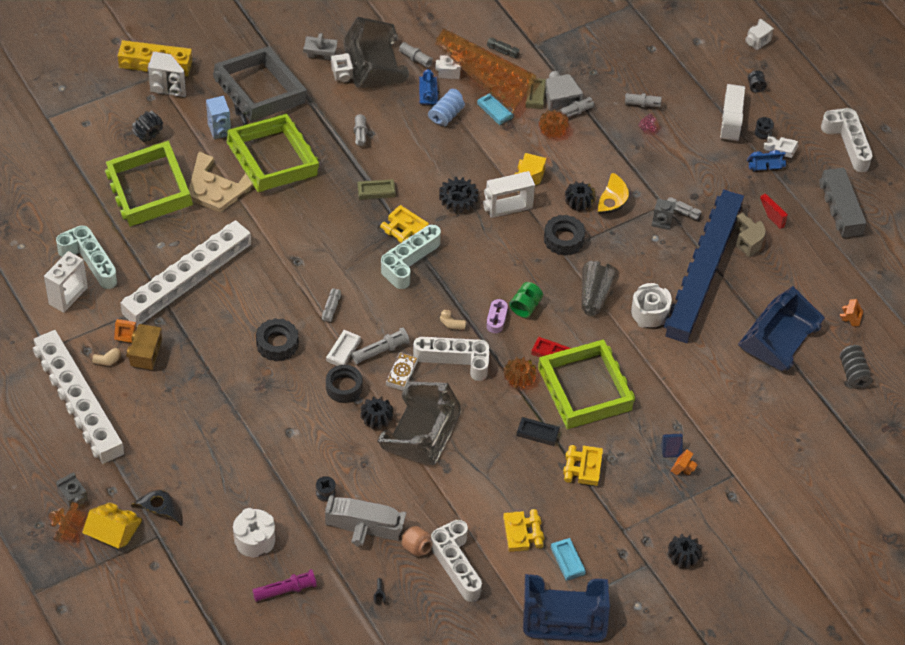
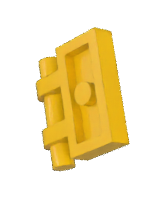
M399 205L388 216V221L391 223L382 222L380 228L385 230L387 235L394 236L398 239V242L402 243L411 235L413 236L428 226L429 223ZM399 227V228H401V229L404 230V231L401 233L400 231H398V230H396V229Z
M570 445L565 456L567 463L563 470L565 475L564 481L570 483L573 476H579L578 483L598 486L603 448L583 446V451L578 452L576 451V446ZM576 461H581L580 467L574 466Z
M536 509L530 511V518H525L524 511L503 514L509 552L529 550V543H535L536 548L543 547L544 534L540 528L542 522ZM532 527L533 533L527 534V528Z

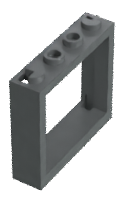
M269 46L216 63L214 66L213 78L215 82H218L223 91L228 94L233 103L239 107L242 114L250 122L305 103L307 89ZM263 63L286 89L287 93L254 104L230 74Z

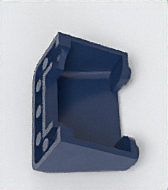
M792 286L776 296L768 304L740 340L738 346L743 351L779 371H787L794 364V357L792 356L808 334L812 332L815 334L821 329V323L825 317Z
M525 574L523 632L525 635L531 638L595 642L601 641L606 637L610 609L608 579L597 578L590 580L587 583L586 592L545 589V581L541 576Z

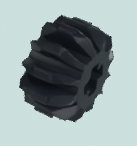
M146 111L143 115L140 114V117L136 118V122L132 124L134 134L143 142L155 138L164 128L162 126V119L153 111Z
M575 181L574 184H569L565 191L566 204H569L570 209L576 208L577 211L579 209L585 211L587 208H591L596 200L595 188L591 187L590 183L585 184L584 181L581 183Z
M373 396L372 400L366 399L365 404H362L360 418L364 420L365 426L370 425L371 429L376 426L381 430L382 425L388 427L389 422L393 420L394 409L390 405L389 400L383 401L382 396L379 399Z
M683 534L679 538L674 536L672 542L668 544V558H672V564L678 563L679 568L682 565H685L687 569L690 565L696 566L702 557V545L698 544V538L691 539V534L688 537H685Z

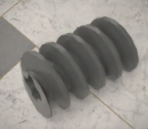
M850 345L843 349L839 356L848 384L856 389L865 388L873 383L869 366L866 364L867 360L864 358L865 354L862 352L861 346Z

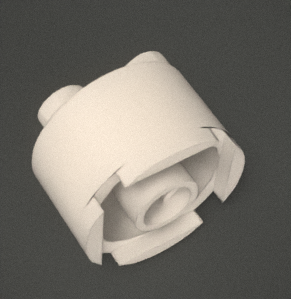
M655 283L643 284L634 293L631 308L632 316L638 323V326L646 328L665 324L667 317H669L672 302L670 292L666 288H660Z
M246 508L235 519L233 524L234 542L241 554L248 557H259L260 554H267L272 550L275 544V524L271 515L262 510Z

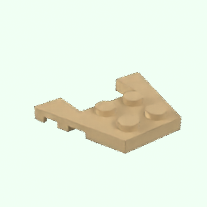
M199 152L189 187L192 202L217 212H222L236 202L240 195L251 191V187L254 185L246 173L239 183L210 173L208 170L214 163V157Z

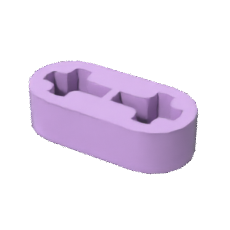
M497 299L491 303L487 317V330L491 333H500L504 328L508 305L504 300ZM498 307L501 308V309H500V313H497V312H496V310L498 309ZM498 320V323L496 325H493L494 321Z

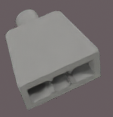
M553 71L549 74V78L546 79L545 94L549 112L561 110L572 105L574 101L579 102L582 100L583 93L571 75L560 76L558 71Z

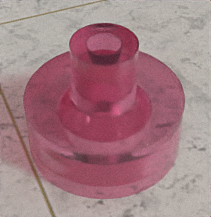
M650 113L639 122L638 126L642 131L649 129L651 132H654L657 128L654 125L656 118Z

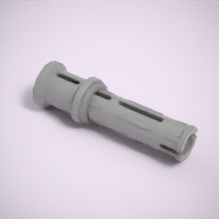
M402 327L398 332L391 335L386 334L382 340L352 352L351 355L354 362L358 364L386 350L393 351L399 345L409 344L410 340L407 332Z

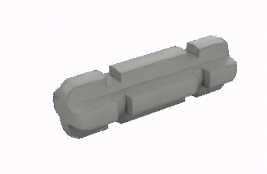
M672 197L667 200L676 202L674 211L685 216L689 215L694 220L699 219L701 215L699 209H692V206L681 201L677 202Z
M333 288L330 291V296L322 314L323 321H332L341 296L339 289Z

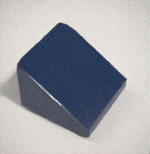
M664 434L662 436L661 451L664 458L679 457L683 453V434Z

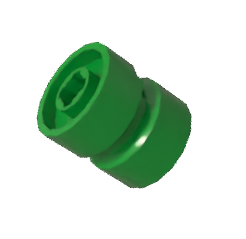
M524 282L509 302L510 309L517 316L528 318L542 300L543 292L537 285L531 282Z

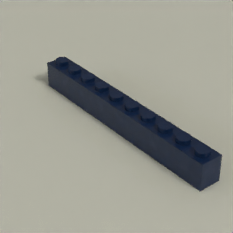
M724 189L721 196L717 195L714 204L716 208H712L709 215L711 220L706 222L703 232H705V235L700 236L698 242L700 247L694 251L692 257L694 262L689 263L687 269L689 274L684 276L681 286L683 289L678 290L675 299L677 303H673L670 310L671 318L667 317L664 328L667 329L665 337L688 343L735 226L736 218L741 211L744 195Z

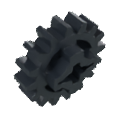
M455 177L452 181L449 178L448 183L443 182L442 187L439 188V200H441L442 206L446 205L447 210L453 208V212H456L459 209L462 213L463 209L469 211L470 206L475 207L476 202H478L479 189H476V184H471L470 179L465 181L464 177L461 180Z

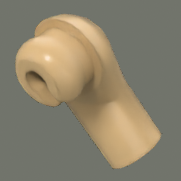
M449 310L441 312L440 320L447 328L465 330L466 320H454Z
M114 348L105 355L94 354L92 362L93 364L111 366L120 359L121 351L118 348Z

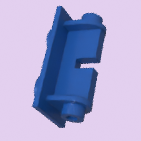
M429 69L425 70L423 77H419L420 104H437V77H434L433 72Z
M779 150L770 151L766 154L754 152L747 159L749 169H753V171L766 170V163L769 164V170L782 169L786 167V161L782 160L786 152H780Z

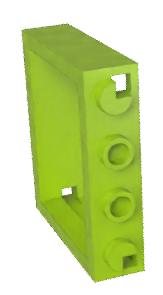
M287 114L228 130L227 144L257 192L317 176L318 158L313 155L311 147L306 144L302 133L298 132L295 123L291 121ZM283 131L304 164L264 175L244 142Z
M169 141L106 162L108 168L105 170L107 179H112V183H110L113 194L117 193L118 196L115 197L118 207L122 206L123 209L120 210L123 220L127 219L129 226L193 205L190 192ZM166 157L180 193L129 209L116 174Z
M604 339L539 357L538 370L566 429L632 411L633 402L635 401L634 393L627 387L626 377L621 375L619 363L614 361L610 346L606 345ZM600 355L621 398L573 412L553 368Z

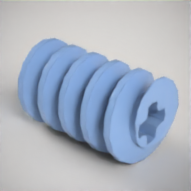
M450 89L428 112L429 118L434 123L447 126L448 122L465 106L462 94L457 89Z

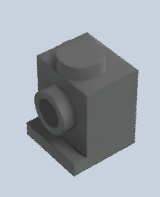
M658 198L651 226L670 230L676 202Z
M74 472L56 481L58 494L70 510L81 506L88 500L87 492L76 478Z

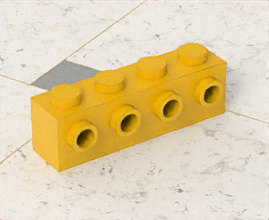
M122 40L118 52L119 68L148 71L153 52L171 54L184 70V76H189L193 61L192 49Z

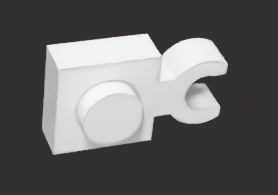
M769 136L767 138L768 143H764L765 150L786 152L785 157L792 158L798 148V141L782 137L780 140H776L774 137Z

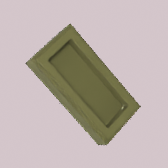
M528 77L525 108L543 109L546 79Z
M394 179L357 182L359 200L396 197Z

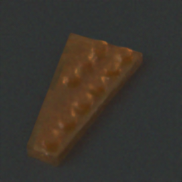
M446 29L442 30L435 41V44L512 114L536 80L537 75Z

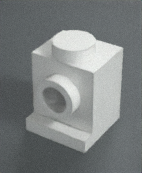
M760 19L758 25L753 26L748 31L746 42L758 50L771 41L774 28Z
M349 54L331 56V69L335 81L347 82L352 79L353 67Z
M458 54V57L440 55V60H436L435 70L439 71L438 78L460 79L461 54Z

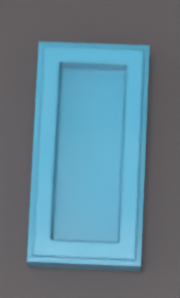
M492 92L477 101V104L499 125L514 117V113Z
M570 538L551 544L550 548L566 581L585 575L584 566Z

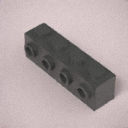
M845 168L823 170L819 184L820 188L825 192L826 202L830 205L831 216L835 218L837 231H840L842 238L863 235L866 220Z

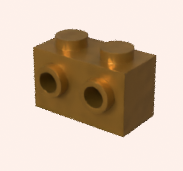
M139 324L137 331H133L132 345L128 346L126 353L130 366L153 370L163 340L161 327Z

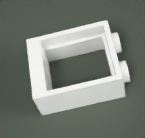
M529 171L487 181L486 189H484L486 199L483 201L485 211L489 212L491 218L533 208L535 184ZM520 191V195L497 200V196Z
M69 251L44 275L49 305L63 313L88 288L84 259Z

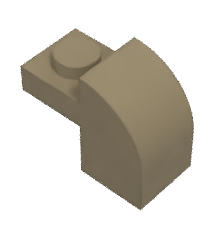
M739 214L734 227L740 232L736 246L748 257H751L763 245L765 226L761 221L755 224L745 214Z

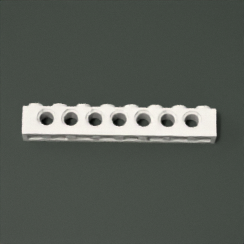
M236 220L226 225L206 242L198 245L192 252L184 255L175 264L170 265L164 272L153 277L150 282L139 287L136 292L125 297L120 302L122 315L129 321L136 322V327H138L139 324L144 323L250 246L251 233Z
M56 330L34 338L35 347H33L35 356L41 358L43 370L49 372V379L52 385L58 387L57 392L60 399H65V405L69 414L75 416L74 422L78 429L82 428L84 440L87 444H91V451L94 457L99 458L101 463L104 464L124 455L122 441Z

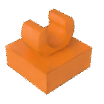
M853 299L849 301L848 305L842 307L845 314H840L842 321H849L852 326H859L863 310L858 300Z
M117 319L115 322L114 340L132 342L133 331H136V322Z
M688 449L685 450L676 460L671 472L678 475L683 471L688 476L692 471L694 472L697 464L690 460L693 453Z

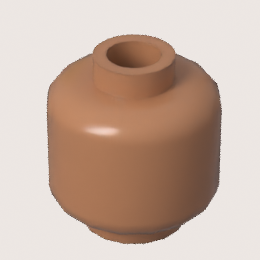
M413 526L403 533L402 546L411 554L417 557L422 556L431 550L432 537L422 528Z

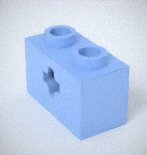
M224 96L206 100L208 126L213 139L226 137L228 130L231 129L230 111Z

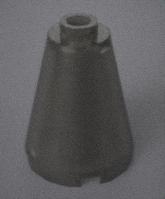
M589 261L582 268L581 308L586 315L595 316L601 312L619 279V271L610 264L602 266L599 261Z

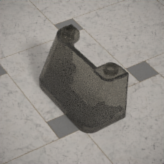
M357 16L345 35L344 49L346 54H349L353 67V80L357 88L365 89L398 84L408 79L409 70L407 66H397L392 50V45L398 37L394 24Z
M408 381L402 392V399L407 407L395 431L392 433L389 430H384L377 442L385 451L424 465H435L461 414V405L448 383Z

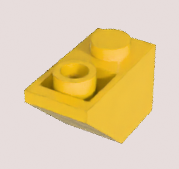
M525 153L523 160L520 159L517 170L519 172H515V174L529 171L534 184H540L545 172L546 158Z

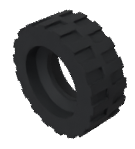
M558 215L547 221L544 229V244H546V247L551 252L567 256L578 252L583 247L585 229L579 219H576L574 216ZM558 230H569L574 236L571 240H560L556 238L555 233Z
M273 318L265 323L263 322L258 327L256 347L263 358L284 361L287 358H291L296 353V350H298V330L290 321L282 318ZM279 333L286 336L287 341L284 345L272 346L268 343V337L272 334Z

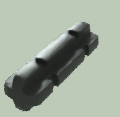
M492 37L487 41L489 48H495L496 51L506 55L510 54L513 58H517L519 55V48L514 46L512 48V45L500 40L497 41V39Z

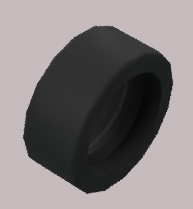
M342 364L333 367L327 373L326 392L332 400L348 403L357 399L362 393L363 378L357 368ZM348 377L353 379L356 385L349 390H339L333 386V381L337 378Z

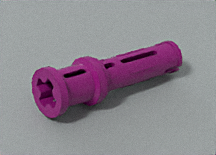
M310 569L307 573L297 576L293 574L289 579L252 589L255 602L291 591L298 593L301 589L311 586L315 588L317 584L313 570Z

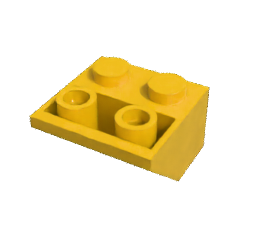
M106 503L89 510L82 533L116 548H121L128 544L140 525L142 518L137 517L136 513L132 511L118 509L116 504Z

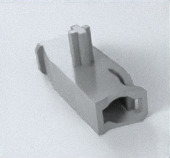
M329 496L325 510V525H332L354 532L351 543L357 547L364 544L366 534L399 541L407 512L399 513L394 508L386 505Z

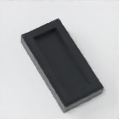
M522 417L516 436L555 446L560 427Z

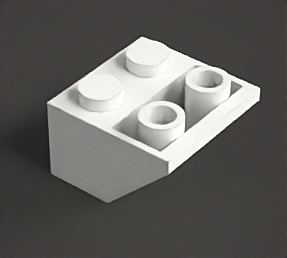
M153 52L148 66L150 92L185 97V78L182 67L171 54Z

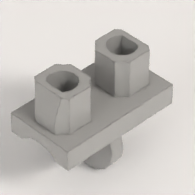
M319 33L318 38L306 36L303 53H307V56L310 58H315L319 54L323 55V58L326 60H331V56H335L337 40L324 39L323 33Z

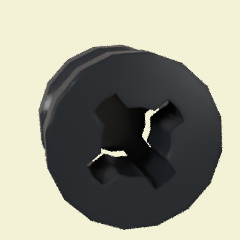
M762 71L749 73L747 79L750 83V90L754 93L764 91L767 88L764 73Z
M768 117L759 118L754 131L756 137L762 140H766L769 136L771 137L774 128L773 120Z
M329 476L320 477L316 481L317 498L320 501L328 502L329 496L335 497L336 482Z

